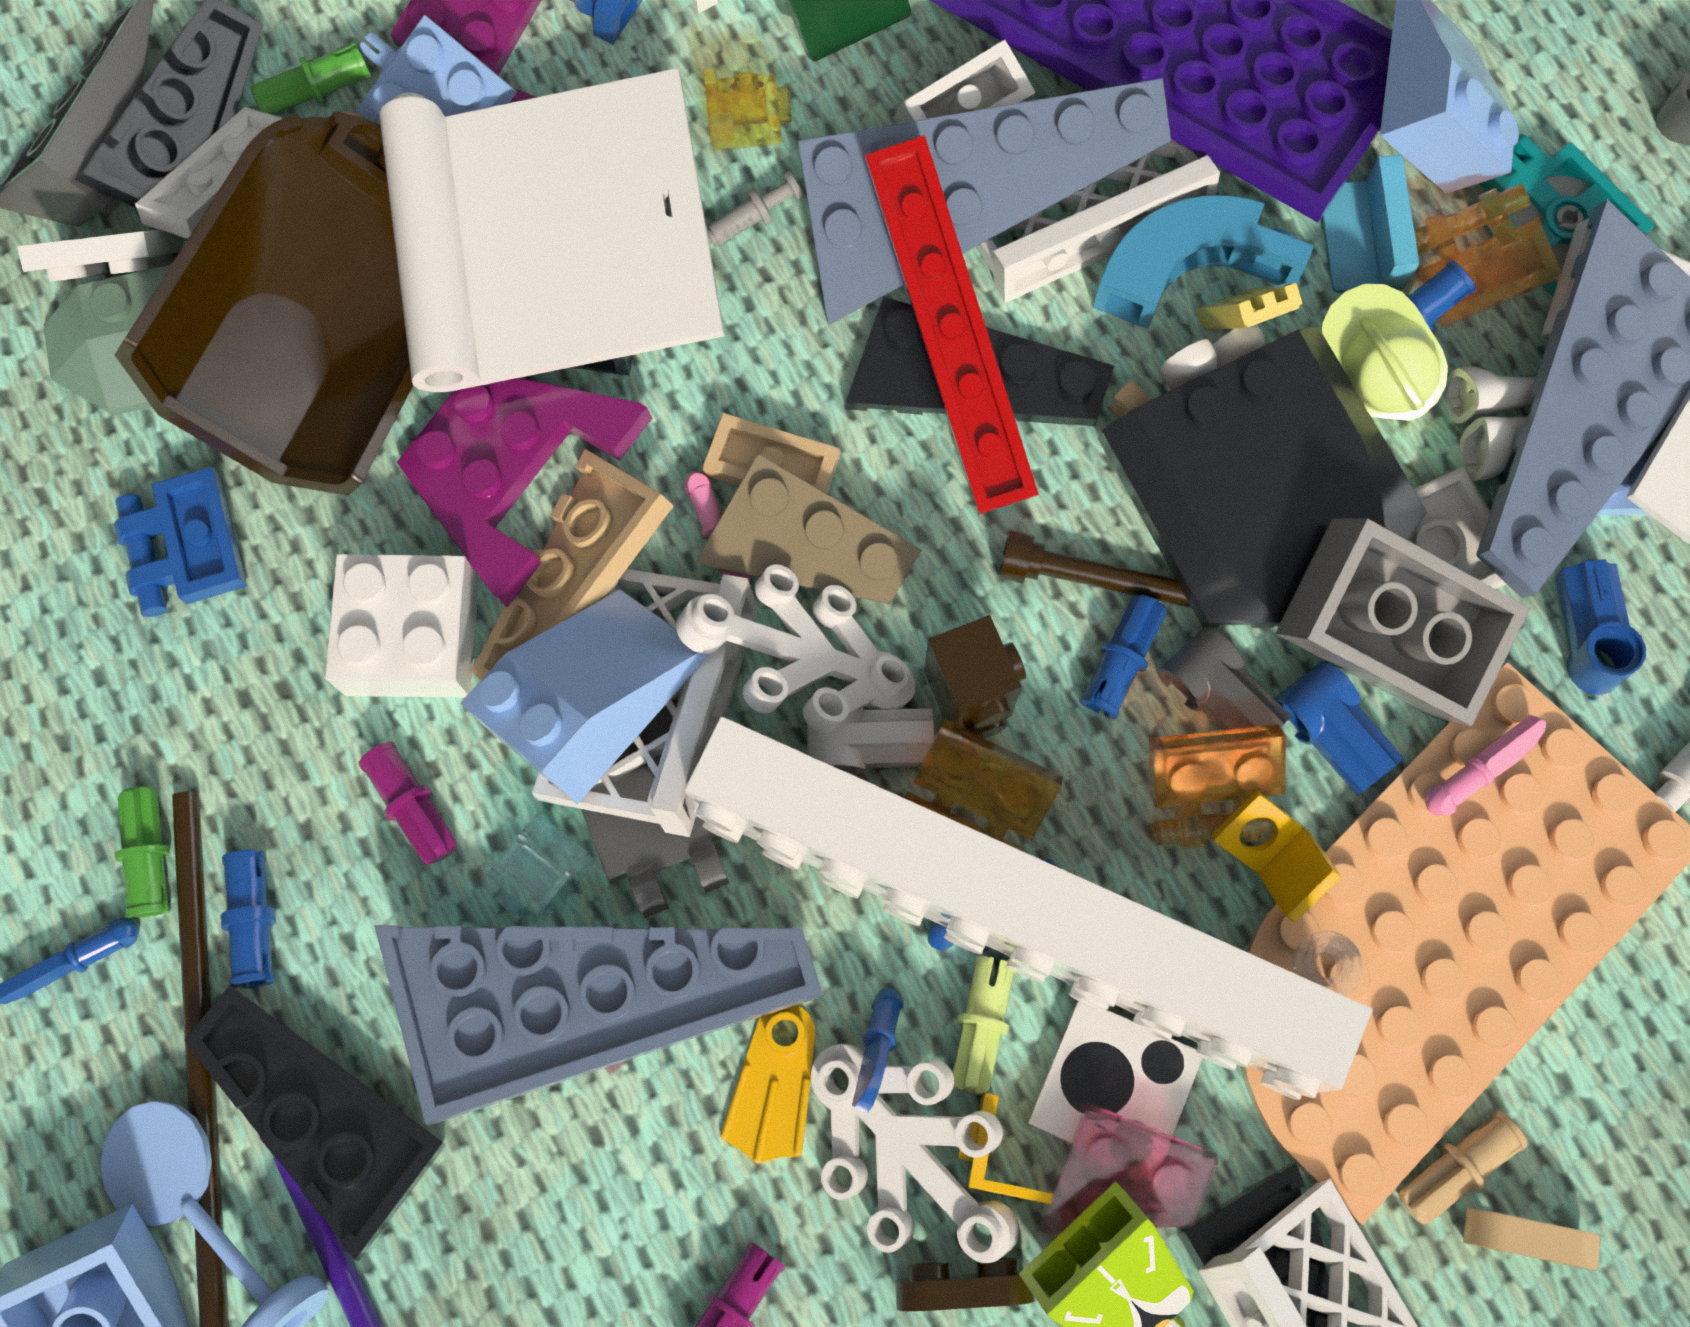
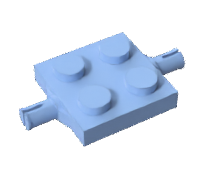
M426 15L423 16L405 43L396 51L374 32L369 33L364 38L376 47L380 53L363 41L360 43V52L381 68L382 71L379 79L356 111L366 119L380 124L379 112L382 106L391 101L396 95L402 93H417L424 96L426 99L433 101L446 117L508 104L518 92Z

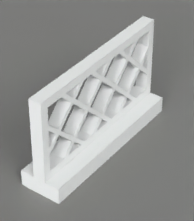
M1171 139V142L1140 158L1136 168L1126 166L1105 177L1130 183L1128 191L1112 198L1094 194L1093 192L1097 184L1095 182L1087 186L1084 191L1080 190L1060 201V203L1077 206L1076 214L1061 221H1055L1041 217L1043 212L1041 211L1014 226L1015 228L1025 230L1022 238L1000 248H997L993 240L990 239L978 245L977 249L994 274V285L1004 303L1112 255L1124 236L1136 224L1156 210L1184 199L1216 195L1220 171L1208 155L1198 159L1192 150ZM1151 154L1174 158L1181 166L1166 174L1145 170Z
M626 569L607 595L609 596L621 590L622 587L647 592L653 603L645 608L658 617L662 616L666 623L675 629L676 622L669 611L694 597L706 594H716L723 597L732 606L734 615L755 622L758 605L748 578L724 574L721 583L717 584ZM658 594H663V595H666V596H664V597H662V598L660 599V597H659ZM726 641L719 650L708 654L709 656L665 705L673 717L669 732L644 746L640 737L637 736L633 742L638 750L612 765L578 805L540 773H538L532 790L534 797L538 801L657 823L661 825L665 833L690 837L697 809L685 792V788L720 717L726 718L747 647ZM680 696L677 707H675L672 700ZM662 754L657 767L653 759ZM647 763L655 776L647 802L620 797L613 782ZM606 787L610 795L597 792Z
M1331 1179L1314 1184L1234 1251L1215 1256L1198 1270L1230 1327H1307V1308L1327 1314V1327H1347V1321L1363 1327H1418ZM1318 1207L1331 1226V1249L1310 1243L1312 1212ZM1273 1245L1290 1251L1288 1286L1282 1285L1264 1254ZM1309 1258L1330 1264L1328 1300L1308 1294ZM1349 1271L1359 1274L1368 1289V1313L1348 1307Z

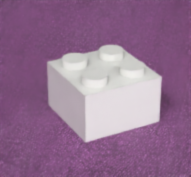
M337 554L325 679L344 696L465 698L471 692V670L473 668L479 577L465 556Z

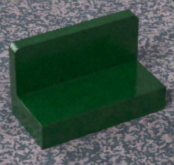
M774 0L782 14L793 17L806 55L812 61L823 59L911 15L908 0Z

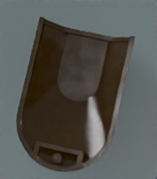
M333 112L330 117L300 118L298 114L291 115L272 123L252 139L114 354L158 416L271 483L349 496L364 481L414 386L411 378L381 125L347 113Z

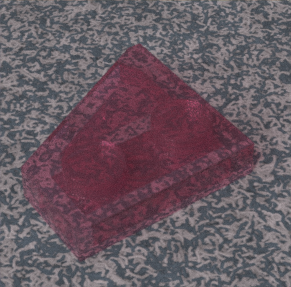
M1087 1102L1053 1188L1052 1202L1047 1204L1040 1231L1049 1235L1061 1234L1115 1181L1143 1211L1155 1228L1194 1226L1219 1163L1217 1153Z

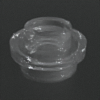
M1320 931L1306 937L1298 945L1293 957L1294 974L1346 996L1358 986L1362 978L1363 961L1358 948L1349 938L1334 931ZM1320 954H1327L1335 960L1337 971L1333 978H1325L1318 973L1316 959Z

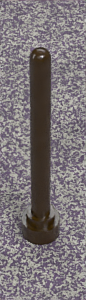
M1009 530L1003 552L1005 556L1003 564L1000 566L999 579L1023 584L1025 578L1037 580L1039 575H1044L1130 595L1141 596L1143 594L1158 601L1191 608L1178 582L1174 578L1045 550V544L1035 542L1034 535L1014 530Z

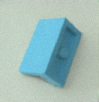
M1403 155L1378 156L1367 180L1345 182L1322 216L1331 286L1335 293H1344L1363 284H1385L1394 289L1403 290L1419 266Z

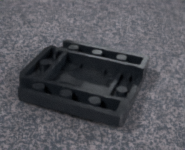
M1318 326L1295 330L1152 399L1120 417L1104 428L1098 436L1101 446L1203 628L1206 626L1217 628L1219 625H1251L1252 628H1274L1280 625L1332 518H1368L1400 537L1409 540L1427 514L1422 502Z

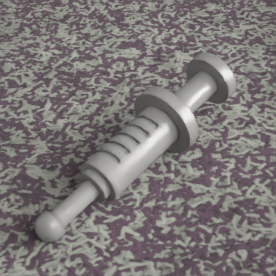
M788 171L783 174L785 183L762 197H759L753 188L746 192L749 198L747 201L708 224L709 244H719L720 246L761 220L767 226L773 222L768 210L791 196H794L797 201L804 198V194L791 172Z

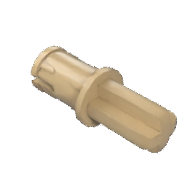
M1495 1111L1488 1120L1458 1144L1453 1146L1450 1143H1446L1441 1147L1443 1156L1400 1190L1399 1196L1402 1205L1420 1224H1429L1470 1190L1480 1193L1485 1189L1484 1179L1517 1152L1523 1151L1528 1146L1526 1137L1507 1115Z

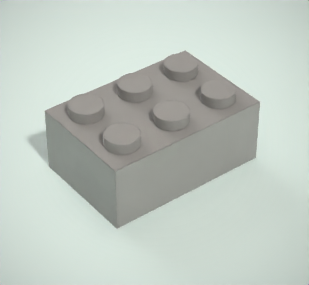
M1332 518L1275 634L1434 718L1472 726L1531 608L1368 518Z

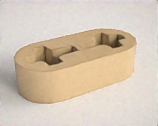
M1466 1208L1463 1243L1598 1271L1601 1235L1511 1215Z

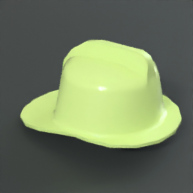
M1363 284L1345 291L1330 305L1322 322V333L1371 417L1413 420L1424 415L1438 402L1446 387L1448 365L1443 350L1417 307L1403 292L1385 284Z

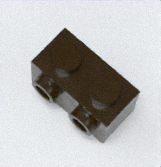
M990 615L928 639L924 673L952 739L968 734L971 742H977L1003 731L1007 727L1004 719L1012 716L1018 696L1020 695L1022 688L1020 681L1026 679L1025 668L1015 645L1012 642L1003 645Z

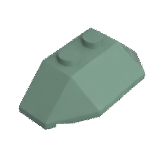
M171 265L77 285L43 325L50 378L65 389L72 391L112 415L150 408L151 405L114 354Z

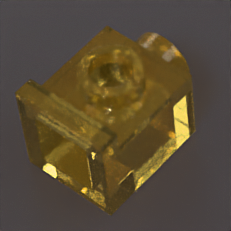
M715 69L703 70L713 151L782 144L780 123L792 122L788 86L777 87L775 73L758 75L745 72L737 74L732 78L716 79Z

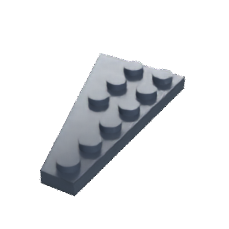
M1163 78L798 141L828 326L905 285L866 164V154L925 135L962 254L1016 226L1018 223L1171 142Z
M1608 199L1592 209L1586 227L1591 232L1584 252L1576 257L1570 275L1575 280L1566 307L1557 313L1529 396L1534 402L1527 423L1518 429L1512 447L1516 451V455L1507 482L1498 488L1476 556L1521 598L1538 593L1679 408L1690 389V277Z
M374 925L425 1125H433L823 996L802 928L676 929L675 927H649V929H614L613 927L544 926L464 928L462 926L400 927L397 925Z

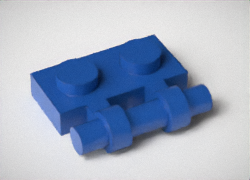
M212 466L151 484L156 507L144 510L141 497L137 494L123 495L115 500L119 519L114 523L118 543L126 547L130 570L125 574L130 595L137 596L142 616L154 617L167 611L163 590L175 584L178 598L186 604L248 586L221 475ZM163 534L168 558L156 561L151 540L155 539L157 535Z

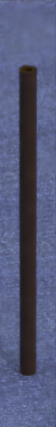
M193 791L172 794L184 1039L211 1008L199 793ZM185 1042L188 1112L197 1118L208 1137L212 1159L208 1187L198 1203L223 1231L215 1080ZM194 1227L199 1327H229L225 1263Z

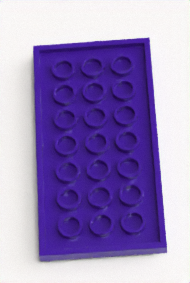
M930 0L1000 41L1006 40L1010 47L1087 91L1163 78L1171 139L1202 157L1208 155L1214 164L1317 223L1381 131L1393 30L1338 0Z

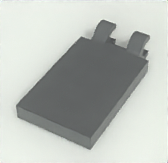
M675 698L672 702L677 707L678 700ZM666 706L659 711L638 735L644 746L669 732L673 717ZM634 742L630 744L615 763L638 750ZM662 754L653 759L657 767ZM647 763L613 782V785L620 797L647 802L655 776ZM606 787L597 792L610 795ZM581 809L607 880L610 883H614L628 877L634 898L644 918L669 909L655 872L687 859H692L705 893L730 884L713 843L722 839V837L705 829L702 826L704 820L696 816L690 837L665 833L661 825L657 823Z

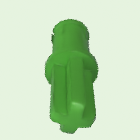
M353 41L333 52L308 61L305 56L299 58L300 66L254 84L251 87V92L259 110L273 115L315 97L319 103L325 102L323 96L372 77L356 42Z
M145 786L124 789L117 798L122 849L115 852V861L122 862L125 886V918L140 919L170 913L164 856L170 855V847L162 845L157 791L153 787Z

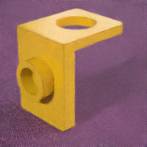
M1255 791L1212 834V838L1218 845L1259 875L1283 915L1294 923L1341 878L1340 873L1309 829L1259 791ZM1256 818H1268L1274 822V832L1265 843L1258 846H1246L1240 842L1241 830L1249 821Z
M983 1093L980 1098L978 1111H987L995 1116L999 1095ZM972 1122L970 1126L972 1140L978 1145L985 1146L988 1141L986 1129L981 1124ZM958 1148L957 1159L969 1162L965 1186L1051 1204L1052 1193L984 1179L989 1153L983 1157L973 1158L967 1156Z

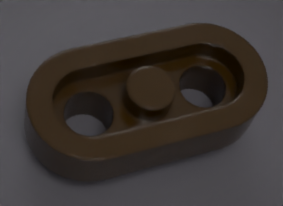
M1000 1258L992 1263L977 1262V1273L950 1275L949 1262L907 1265L908 1278L895 1280L897 1311H936L1013 1306L1036 1301L1034 1295L1019 1275L1021 1271H1019L1018 1258Z

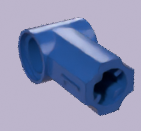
M1606 559L1583 561L1577 565L1562 568L1555 576L1571 653L1567 659V671L1572 682L1579 689L1588 694L1603 695L1612 692L1642 667L1646 658V645L1642 636L1630 626L1617 564L1608 563ZM1595 650L1607 653L1612 658L1615 669L1603 665L1597 659Z
M1328 661L1319 662L1274 698L1292 716L1289 721L1299 731L1294 735L1297 740L1306 745L1313 744L1357 796L1404 759L1359 707L1360 697L1350 679L1338 667Z

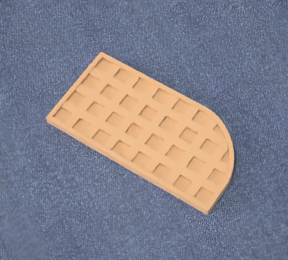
M1508 662L1502 665L1473 725L1468 726L1449 721L1325 850L1326 855L1340 873V880L1295 923L1285 917L1277 903H1275L1257 926L1246 952L1373 1009L1342 1090L1317 1093L1315 1098L1302 1095L1300 1100H1296L1262 1085L1260 1081L1264 1074L1263 1072L1250 1066H1241L1243 1079L1253 1106L1267 1132L1279 1148L1294 1163H1297V1166L1315 1184L1331 1179L1358 1225H1363L1690 863V824L1664 805L1655 796L1656 794ZM1529 715L1537 716L1546 721L1545 732L1535 747L1516 764L1495 777L1490 786H1483L1458 805L1456 812L1450 815L1436 816L1427 810L1425 798L1429 790L1434 785L1440 786L1465 766L1468 759L1476 758L1480 752Z

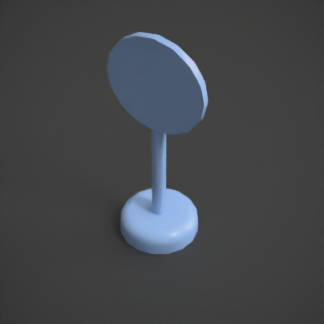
M157 1100L133 1106L116 1119L104 1140L100 1161L103 1186L115 1209L119 1210L133 1203L145 1225L151 1227L175 1222L185 1216L260 1304L242 1327H304L327 1302L330 1295L329 1289L317 1276L304 1275L289 1281L274 1292L198 1202L208 1187L212 1159L208 1137L197 1118L179 1104Z

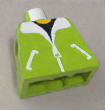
M1116 1181L1019 1273L1045 1313L1062 1327H1185L1184 1320L1178 1313L1192 1301L1194 1293L1154 1224Z

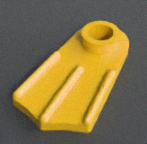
M798 1005L759 1018L720 1133L721 1139L739 1148L757 1164L777 1158L801 1156L803 1152L816 1029L809 1013ZM783 1020L793 1022L798 1028V1037L789 1046L778 1045L772 1035L775 1025Z

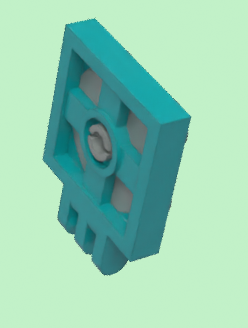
M1519 134L1518 142L1513 148L1511 173L1478 183L1495 201L1484 209L1477 221L1552 297H1554L1576 225L1590 218L1593 208L1608 199L1646 236L1655 227V224L1572 142L1549 158L1531 139L1524 134Z

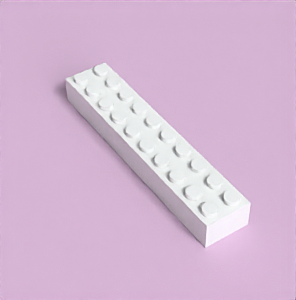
M722 716L685 788V792L697 809L695 815L704 820L702 826L708 831L734 843L739 842L742 834L756 840L757 844L764 848L762 852L764 856L793 870H798L802 862L820 869L819 872L824 875L823 883L851 897L859 898L862 889L883 898L882 901L885 903L884 911L907 923L920 926L923 917L946 927L945 939L968 951L982 954L985 945L1010 956L1006 965L1009 969L1029 979L1044 983L1045 978L1051 975L1072 985L1069 996L1090 1007L1107 1012L1109 1006L1114 1007L1117 1005L1136 1014L1132 1024L1153 1036L1170 1041L1173 1035L1187 1037L1199 1043L1196 1054L1214 1064L1230 1070H1235L1237 1065L1242 1067L1250 1066L1264 1073L1260 1083L1275 1092L1300 1100L1302 1095L1315 1098L1317 1093L1338 1091L1343 1088L1373 1010L1364 1004Z

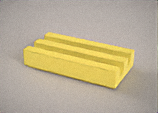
M1297 283L1250 288L1239 292L1237 296L1225 297L1217 300V304L1204 305L1195 310L1203 329L1247 328L1298 309L1299 305L1302 304Z

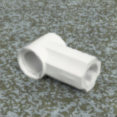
M820 705L821 709L826 714L832 716L831 712L825 706ZM863 707L847 716L831 733L818 732L807 724V755L835 768L848 769V773L851 775L864 773L866 768L933 767L934 722L932 709L864 710Z

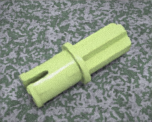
M986 956L975 957V968L965 1013L958 1014L956 1020L958 1024L962 1025L952 1071L954 1088L973 1095H983V1093L990 1091L1001 1035L1009 1034L1010 1026L1004 1023L1013 976L1016 974L1015 971L1006 966L1008 961L1000 960L994 986H990L989 981L994 958Z

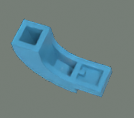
M1223 195L1184 199L1156 210L1136 224L1124 236L1107 264L1099 283L1093 308L1149 329L1164 292L1182 274L1199 267L1224 266L1276 285L1298 283L1307 266L1314 245L1299 240L1295 234L1279 228L1269 229L1258 225L1257 222L1265 205L1264 203L1247 198Z

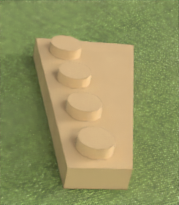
M584 449L575 467L582 474L571 496L561 494L551 514V517L557 523L543 551L535 548L532 551L540 560V566L525 584L519 598L514 599L508 607L504 606L471 673L482 680L507 652L604 599L674 505L658 491Z

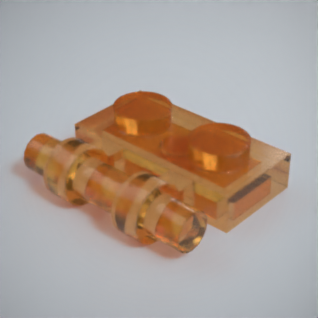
M1522 183L1500 193L1496 188L1477 196L1478 203L1446 217L1440 212L1425 219L1426 226L1414 231L1418 254L1435 248L1440 258V261L1418 270L1422 284L1443 269L1446 263L1454 260L1469 275L1477 289L1473 294L1466 296L1438 319L1441 329L1561 279V269L1539 218L1516 228L1512 225L1509 215L1531 205L1527 191ZM1488 225L1493 238L1461 252L1459 251L1455 238Z
M944 719L913 782L935 793L934 797L929 802L907 791L904 798L1024 852L1023 847L1005 839V834L1009 829L1033 840L1062 787L1063 776ZM956 803L988 820L983 827H980L950 811Z
M1274 724L1149 738L1150 797L1155 808L1176 806V818L1152 821V834L1155 845L1180 843L1182 850L1201 848L1204 845V841L1214 840L1212 834L1255 791H1259L1264 796L1285 794L1286 735L1280 725ZM1233 800V812L1201 815V803ZM1256 818L1249 821L1241 830L1240 842L1261 841L1262 834L1274 832V822L1268 818Z

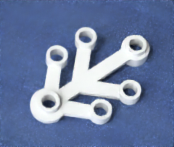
M774 564L767 567L755 584V593L764 605L774 610L791 634L734 615L730 603L716 594L694 597L689 601L677 619L676 630L680 640L695 652L711 654L719 650L726 641L792 663L778 671L770 667L759 668L744 685L743 697L745 702L759 713L767 714L775 711L786 697L829 675L852 683L840 691L828 687L820 688L804 705L803 715L807 724L821 733L833 732L847 716L863 707L869 710L901 709L912 699L915 693V680L908 666L897 656L888 652L878 651L852 617L856 611V601L847 589L838 585L827 586L813 603V613L822 625L832 628L849 654L833 648L794 595L799 589L798 579L789 568L783 565ZM772 583L778 585L782 591L775 588ZM830 603L833 604V605H835V606L839 609V611H837L836 609H834V608L830 605ZM759 685L768 688L772 696L764 693ZM820 705L825 706L831 712L832 716L826 714L821 709Z
M846 1043L836 1044L823 1050L814 1061L811 1072V1082L815 1095L822 1104L831 1110L832 1160L828 1161L823 1167L821 1182L827 1194L837 1200H846L865 1188L868 1172L864 1162L859 1158L860 1117L876 1135L878 1212L871 1216L867 1225V1234L872 1245L882 1252L890 1253L906 1245L913 1237L914 1222L907 1211V1169L958 1225L957 1237L959 1244L965 1254L971 1259L980 1263H992L1011 1251L1019 1236L1018 1222L1011 1209L996 1200L977 1203L925 1146L959 1147L967 1156L973 1158L983 1157L994 1151L1001 1143L1003 1132L999 1120L987 1111H976L965 1117L896 1114L879 1095H877L868 1114H865L852 1106L864 1051L855 1045ZM928 1060L916 1066L886 1065L878 1094L909 1093L919 1104L933 1105L946 1099L951 1094L954 1087V1076L951 1069L939 1060ZM836 1068L844 1070L848 1076L849 1085L846 1091L839 1089L834 1082ZM925 1070L933 1072L938 1078L939 1090L937 1094H932L924 1088L922 1076ZM972 1122H977L986 1129L988 1141L985 1146L978 1145L972 1140L970 1136ZM839 1165L846 1167L851 1173L852 1185L850 1188L841 1186L836 1180V1170ZM885 1217L892 1219L897 1224L899 1229L897 1240L891 1239L886 1235L883 1229ZM976 1223L982 1224L989 1229L992 1236L991 1246H984L977 1240L974 1234Z

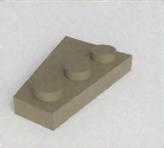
M758 454L695 564L760 577L770 565H783L796 575L800 586L824 590L827 586L838 585L847 589L853 597L890 604L919 556L921 549Z

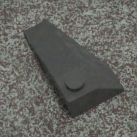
M134 0L117 15L79 70V73L87 78V81L80 77L71 85L63 97L57 100L48 113L54 119L43 129L34 143L30 141L26 144L0 184L1 209L79 227L97 213L107 217L120 203L119 200L86 186L75 179L142 86L154 0Z

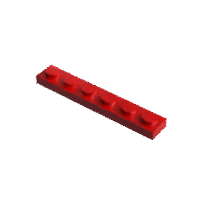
M923 135L866 154V164L978 515L1036 497L1039 493L926 137Z

